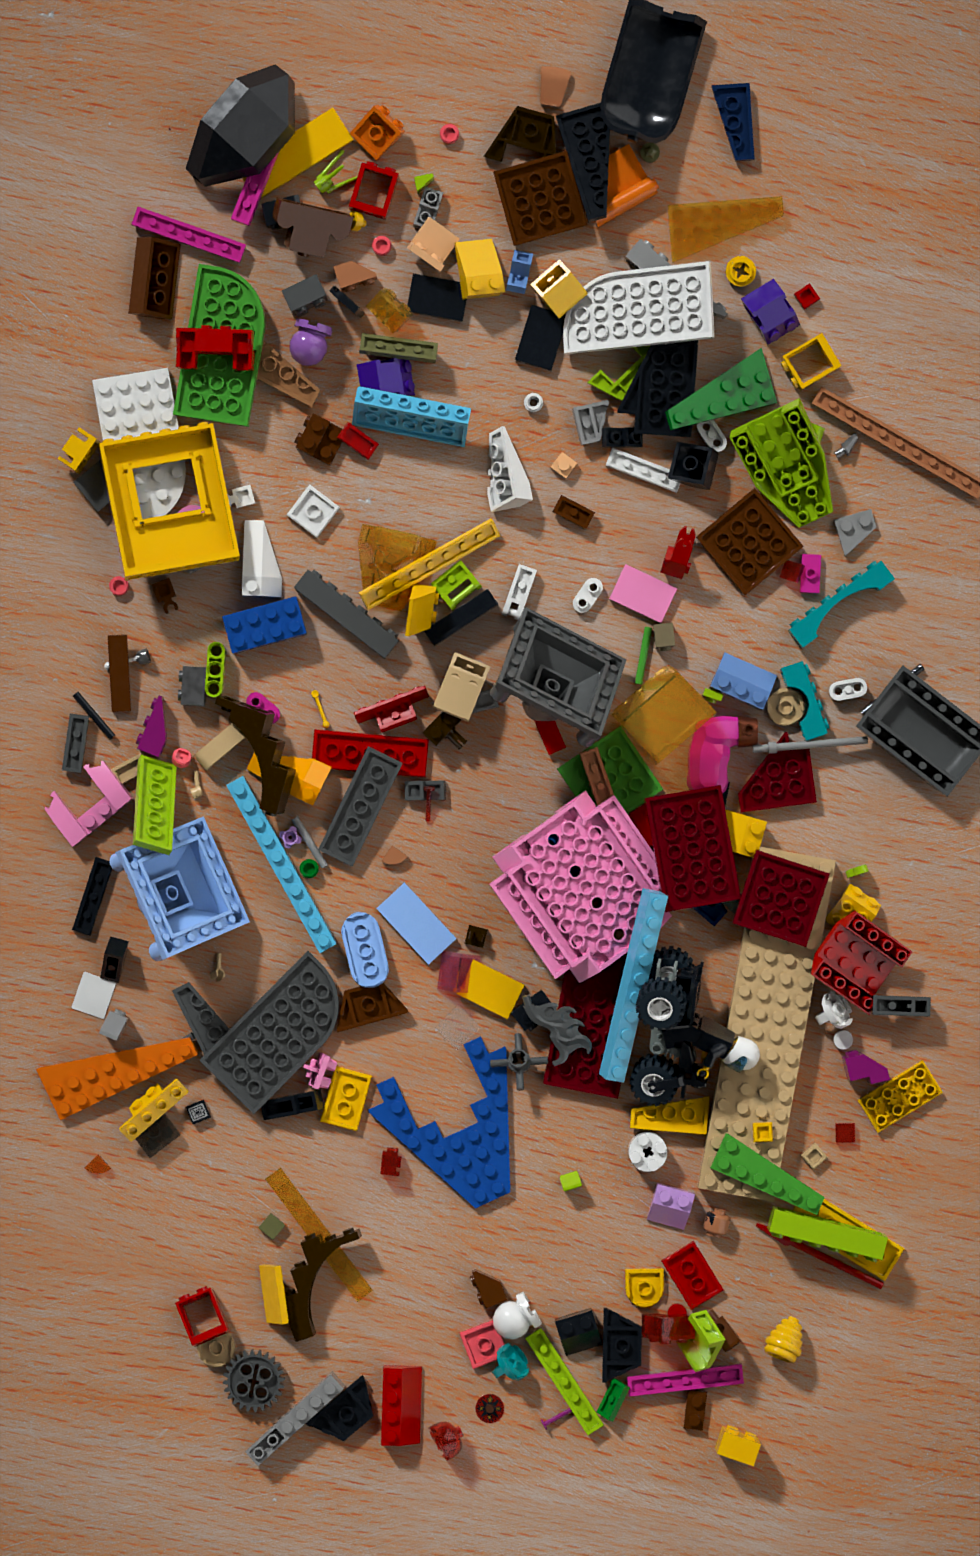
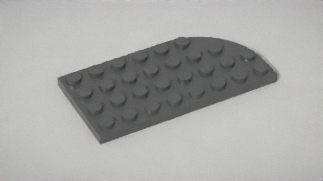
M307 951L199 1059L253 1114L290 1079L331 1035L337 1021L339 1002L337 989L329 972Z

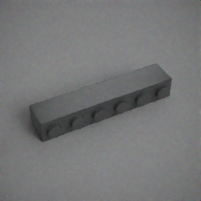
M307 570L294 588L386 659L399 642L397 639L398 635L390 628L386 631L381 627L383 623L376 617H373V619L366 615L368 611L362 606H354L351 603L353 599L345 593L340 595L336 592L338 588L330 581L327 584L322 581L321 578L323 576L316 570L312 572Z

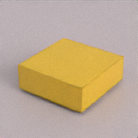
M772 1122L752 1123L753 1142H773Z

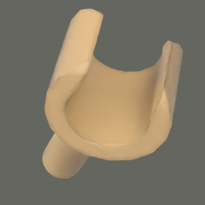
M194 771L196 787L190 789L194 799L203 795L199 782V771Z
M217 953L216 968L210 973V979L214 980L217 978V981H220L225 977V972L221 969V953Z

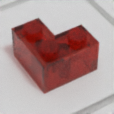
M642 1314V1337L648 1338L649 1342L671 1344V1341L676 1340V1343H687L688 1339H695V1329L688 1319L690 1314Z

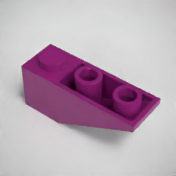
M159 695L158 699L154 698L150 708L153 711L151 716L147 715L143 724L146 728L143 734H139L136 744H138L137 749L160 758L167 742L164 700Z

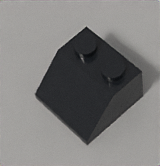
M677 442L668 479L690 487L710 490L719 453L710 447Z
M591 1308L555 1319L566 1356L603 1345Z

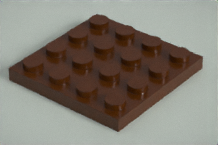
M567 151L493 172L514 246L587 226Z
M755 488L696 536V539L744 596L804 547Z

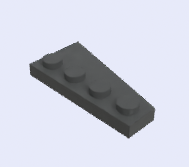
M188 982L172 990L203 1054H205L229 1028Z

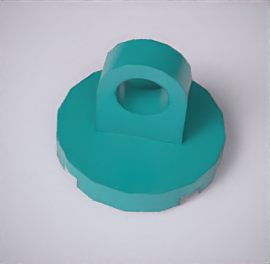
M507 1343L498 1349L497 1360L499 1366L492 1373L496 1378L506 1374L512 1380L519 1381L529 1373V1368L527 1369L526 1365L528 1360L518 1346L510 1345L511 1343Z

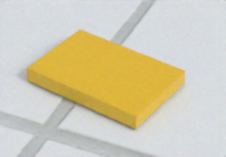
M473 959L456 994L508 1019L522 992L524 984Z
M336 1066L320 1122L357 1131L372 1075Z
M259 1265L266 1322L287 1324L289 1320L281 1266Z

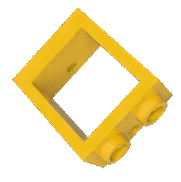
M823 333L783 355L781 358L782 362H780L784 371H789L792 378L790 380L795 389L799 388L800 391L842 366ZM817 343L830 368L803 383L789 359Z

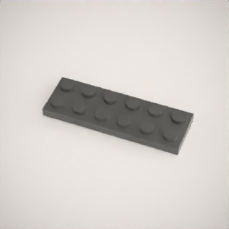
M368 746L318 849L319 851L353 867L403 764L402 762Z

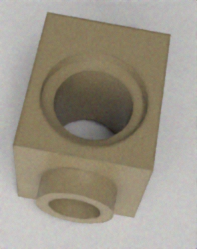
M673 622L654 624L655 648H660V651L671 650V647L675 646Z

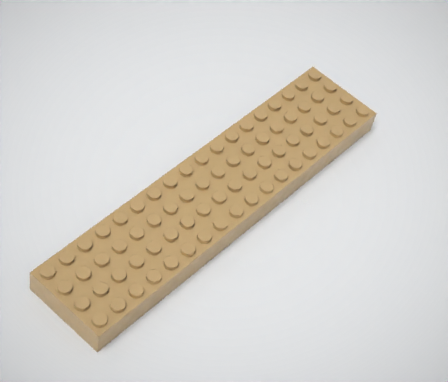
M760 847L759 851L830 873L806 947L744 927L726 1028L735 1033L734 1039L740 1036L756 1043L760 1051V1058L755 1067L750 1070L738 1069L739 1065L735 1063L726 1065L721 1061L722 1058H720L697 1187L774 1202L775 1196L710 1167L725 1133L739 1140L779 1168L781 1167L815 977L811 975L814 954L822 941L836 860ZM772 1122L773 1142H753L752 1123Z

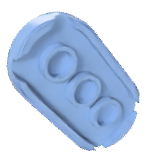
M364 912L353 913L344 921L341 929L350 972L357 984L366 988H374L381 985L389 973V965L380 927L376 919Z

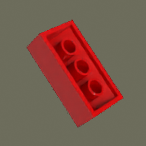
M383 1366L381 1446L420 1444L422 1366Z

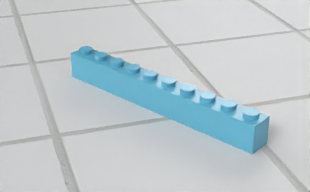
M245 776L227 784L228 790L319 953L336 945L337 942L265 812L259 809L260 803Z
M642 889L599 1074L606 1080L623 1083L625 1081L639 1022V1013H636V1002L640 989H642L645 982L648 983L668 896L661 891Z

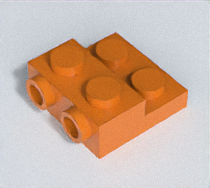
M384 105L373 106L349 133L375 160H379L389 147L394 145L405 132L403 123L397 118L393 119L389 115V109Z

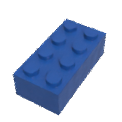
M297 596L222 616L232 654L307 635Z

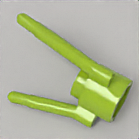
M341 150L322 173L316 177L317 179L314 183L322 194L326 191L329 194L333 190L357 180V176L331 186L333 184L331 178L341 171L344 165L339 166L329 175L326 173L343 155L344 150Z

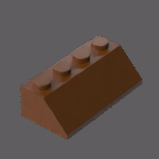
M137 237L128 314L172 320L181 244L155 237Z

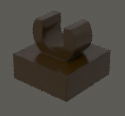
M469 925L464 944L483 948L488 929Z

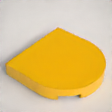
M625 1269V1291L628 1299L636 1306L642 1308L655 1305L663 1296L664 1269Z

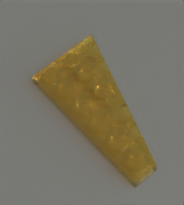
M782 196L668 205L672 263L783 217Z

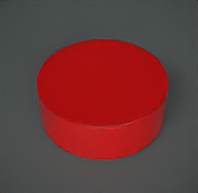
M674 1303L668 1308L667 1315L672 1322L681 1323L685 1320L687 1311L682 1304Z

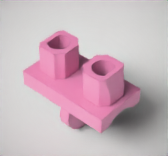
M320 1052L317 1060L312 1058L310 1065L304 1064L303 1068L308 1069L306 1077L310 1078L308 1085L318 1090L319 1087L328 1089L331 1079L325 1077L324 1073L326 1069L334 1072L337 1062L332 1060L330 1056Z

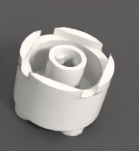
M647 1131L639 1133L632 1138L628 1146V1154L636 1168L651 1172L656 1171L665 1163L667 1147L658 1134ZM651 1147L653 1153L645 1156L643 1149Z

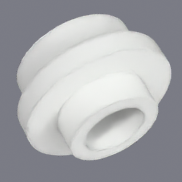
M530 393L524 399V406L530 412H537L543 406V399L537 393ZM533 399L536 400L537 405L531 406L530 401Z

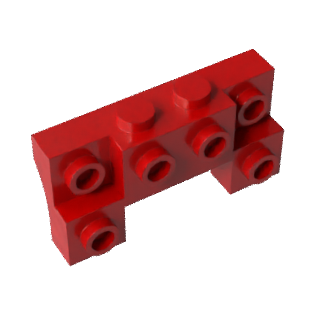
M201 325V328H176V367L178 369H197L198 354L233 355L234 370L254 371L253 330L231 329V326H220V329H212L213 326Z

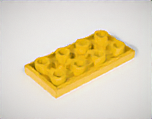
M921 1060L857 1101L876 1132L879 1133L943 1092L924 1061Z

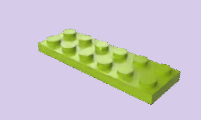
M140 755L137 768L133 845L170 855L172 852L177 768L174 764Z

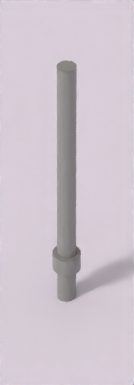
M868 737L788 743L768 742V744L753 745V753L768 752L771 754L785 750L868 744Z

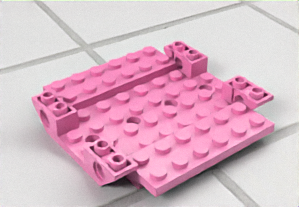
M586 790L555 811L552 817L531 832L520 836L495 854L492 858L503 874L489 883V886L552 977L556 979L570 969L579 983L598 974L628 952L642 889L661 891L654 852L615 795H612L596 807ZM551 834H555L558 837V842L555 845H551L548 842ZM573 866H577L580 869V873L576 877L570 874V869ZM596 897L601 899V906L599 908L592 906V900ZM664 912L661 927L672 917L670 912ZM616 929L623 931V937L620 940L614 938L613 934Z

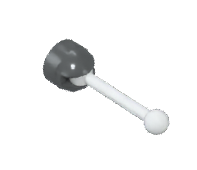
M148 649L139 650L135 657L129 659V662L137 661L139 664L151 663ZM109 662L104 665L106 670H109Z

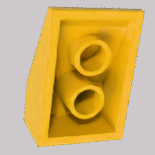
M483 239L455 242L462 300L494 297L505 292L503 274L493 240Z
M420 584L413 585L405 636H411L431 628V624L436 622L437 612L433 611L434 604L438 605L439 593H436V587Z
M725 810L733 852L753 858L755 851L760 849L767 821Z

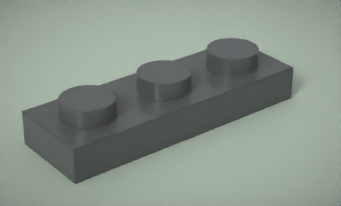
M70 713L62 771L82 773L90 716Z

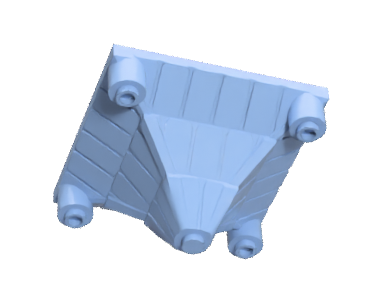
M204 816L173 829L172 852L170 855L131 845L115 852L110 857L112 869L117 872L125 870L128 875L130 884L137 897L138 907L148 921L156 941L150 945L149 954L155 961H162L250 922Z

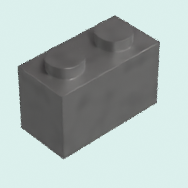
M183 666V670H179V682H182V690L178 689V701H181V705L205 706L206 667Z

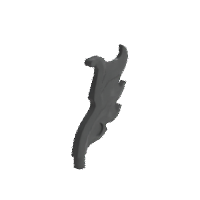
M530 995L523 996L525 1005L523 1007L528 1017L537 1025L550 1030L549 1037L559 1051V1058L552 1062L554 1066L564 1063L568 1055L577 1048H585L587 1054L591 1052L592 1043L590 1039L578 1031L579 1026L585 1027V1025L580 1020L569 1015L571 1012H577L574 1008L564 1006L557 1010V1003H545L537 1006L531 1002Z

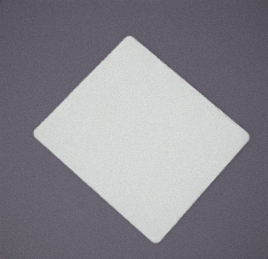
M83 972L72 1009L104 1019L116 982Z

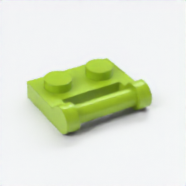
M461 560L431 583L432 586L436 587L437 593H439L452 611L457 608L456 605L476 589L479 590L482 587ZM469 579L471 582L469 586L453 599L448 597L453 590Z

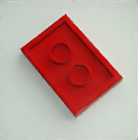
M694 1240L661 1260L691 1310L724 1291Z

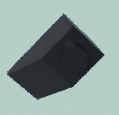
M110 936L104 953L100 978L119 983L129 941Z

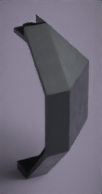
M275 64L238 77L231 83L200 120L186 165V170L193 178L207 187L258 175L265 169L295 134V82L289 74Z

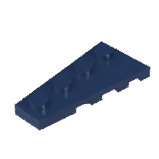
M750 83L711 85L735 162L754 160Z

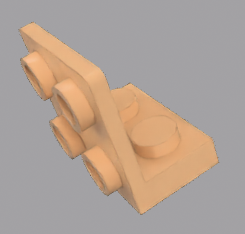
M428 217L407 248L441 272L445 266L443 262L455 247V242H458L459 238L431 217Z

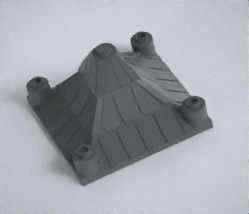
M525 607L519 620L513 627L514 636L499 677L490 690L491 697L497 702H505L510 695L518 697L522 701L523 709L529 718L536 721H555L558 719L573 727H577L579 729V732L576 734L577 741L582 746L590 747L602 735L627 659Z

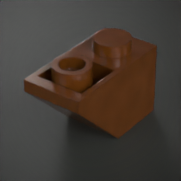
M477 1269L472 1270L473 1275L470 1276L473 1286H477L480 1293L477 1294L480 1305L484 1304L485 1308H489L507 1301L501 1280Z

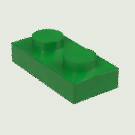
M613 1378L596 1413L613 1422L630 1387L620 1380Z

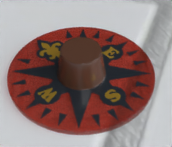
M494 1394L483 1395L476 1403V1414L480 1420L486 1423L496 1422L504 1413V1404Z

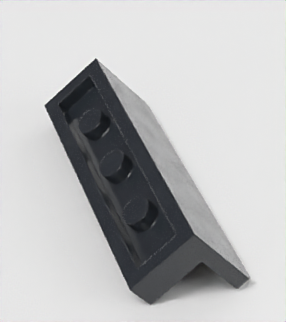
M486 589L424 632L435 647L498 606V602L489 589Z

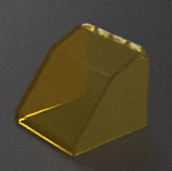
M669 664L663 666L654 674L655 677L647 680L640 687L639 691L636 690L626 699V702H622L611 714L654 765L659 764L717 713L682 675Z

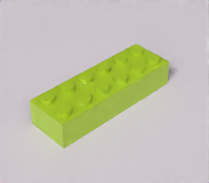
M772 1206L767 1229L774 1237L783 1238L784 1235L788 1236L791 1241L802 1243V1240L808 1241L810 1246L818 1248L824 1245L827 1246L828 1250L838 1253L840 1250H844L847 1255L858 1257L859 1254L864 1255L866 1260L877 1262V1259L883 1260L888 1240L885 1233L777 1206Z

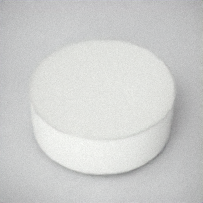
M840 1030L835 1033L833 1041L836 1047L844 1050L852 1045L853 1037L850 1032Z

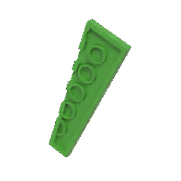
M725 1133L710 1167L711 1169L815 1215L818 1214L825 1198L824 1196L739 1140Z

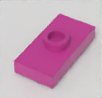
M802 554L800 593L819 594L821 555Z

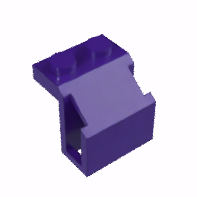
M774 278L741 298L745 310L759 327L767 345L777 341L786 333L800 326L794 309L785 299L787 298Z
M392 358L384 361L374 360L357 364L360 387L415 396V385L411 373L412 366L409 360Z

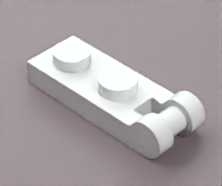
M521 564L518 565L501 615L506 617L509 615L515 617V620H519L537 570ZM511 603L518 604V609L510 608Z

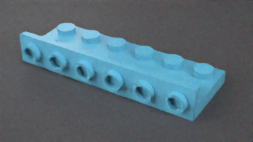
M359 386L354 401L352 425L465 447L471 408Z

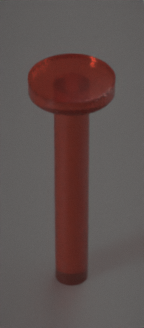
M425 786L424 790L427 791L425 821L429 822L431 794L435 787Z

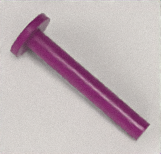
M568 1408L546 1421L542 1419L540 1421L545 1430H547V1425L568 1415L572 1410Z

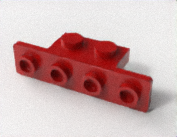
M418 686L411 691L396 694L390 699L380 700L374 705L362 707L354 712V716L358 724L376 717L381 733L417 720L412 703L428 698L429 694L426 686Z

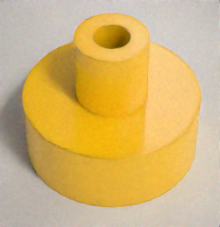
M356 211L349 213L354 217L350 230L359 231L361 227L366 226L367 222L364 220L362 213Z

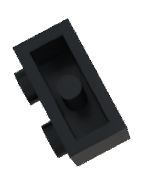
M542 989L531 996V1002L534 1005L539 1006L545 1003H552ZM523 1002L511 1014L524 1031L527 1029L532 1031L539 1025L528 1017L523 1006L525 1005Z

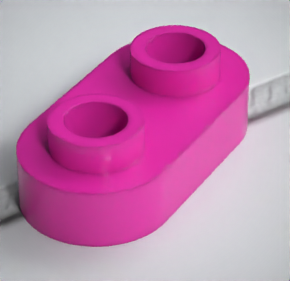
M253 692L247 697V704L274 712L275 716L272 724L279 720V709L261 693ZM254 698L259 699L258 705H253L252 700Z

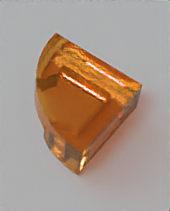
M99 1154L84 1167L87 1171L96 1174L105 1173L111 1169Z

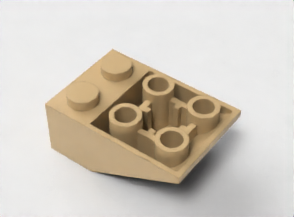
M455 652L433 708L469 722L491 666Z

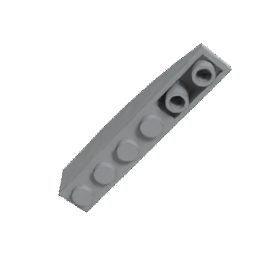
M640 239L625 256V260L636 269L670 266L667 262L669 259L661 252L659 254L653 250L654 246L647 240L642 241ZM713 301V316L725 319L728 314L725 312L727 309L718 302L716 304Z
M333 1371L329 1373L245 1451L247 1455L259 1466L344 1389L345 1384Z

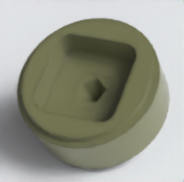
M646 143L640 152L641 158L647 163L655 162L660 154L659 147L654 143Z

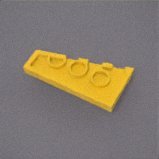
M709 1096L671 1102L665 1105L660 1104V1106L652 1105L631 1109L630 1129L707 1135Z

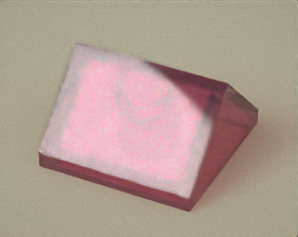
M443 951L437 989L468 993L471 963L473 959L479 962L480 955Z

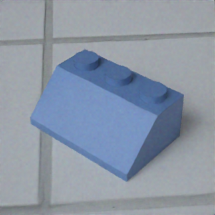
M724 652L709 688L762 711L777 675Z

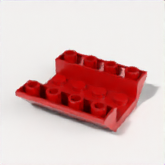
M853 911L836 922L814 954L811 975L870 1015L873 1010V995L876 994L894 966L898 965L902 968L913 952L861 914Z

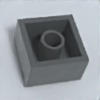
M316 274L282 290V294L293 317L296 315L298 317L304 316L308 313L309 309L313 307L318 309L324 306L325 301L328 300Z

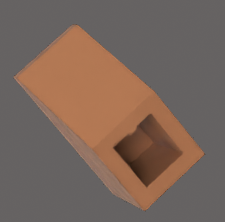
M353 261L333 267L341 291L351 292L357 289L356 286L361 284L369 286L374 284V280L377 279L375 272Z

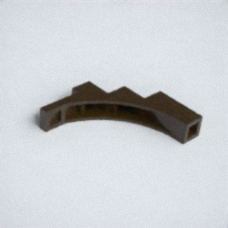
M353 1227L346 1229L339 1236H336V1234L328 1235L325 1237V1240H323L321 1234L315 1235V1232L304 1236L305 1239L302 1240L301 1246L307 1263L303 1260L294 1264L295 1267L290 1272L297 1291H295V1288L285 1291L288 1320L295 1342L313 1337L316 1334L311 1314V1294L314 1280L326 1258L338 1247L360 1239L362 1236L360 1228L356 1230Z

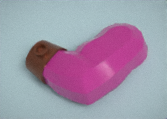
M719 716L706 718L695 724L688 749L687 786L689 790L721 785L722 794L726 791L729 783L727 765L730 758V748L735 746L742 748L758 744L757 718Z

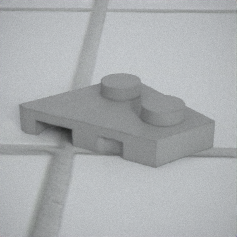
M608 400L572 408L581 446L601 440L606 410L609 405Z
M871 509L834 520L844 555L852 551L876 528Z

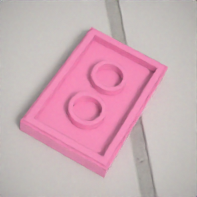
M625 564L609 599L662 623L677 588Z

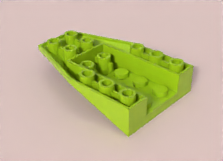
M800 398L731 430L729 438L755 487L798 528L833 512L825 453Z

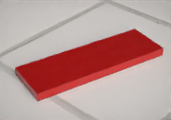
M314 729L312 759L331 766L333 770L356 772L369 746L403 763L397 775L426 778L429 739Z

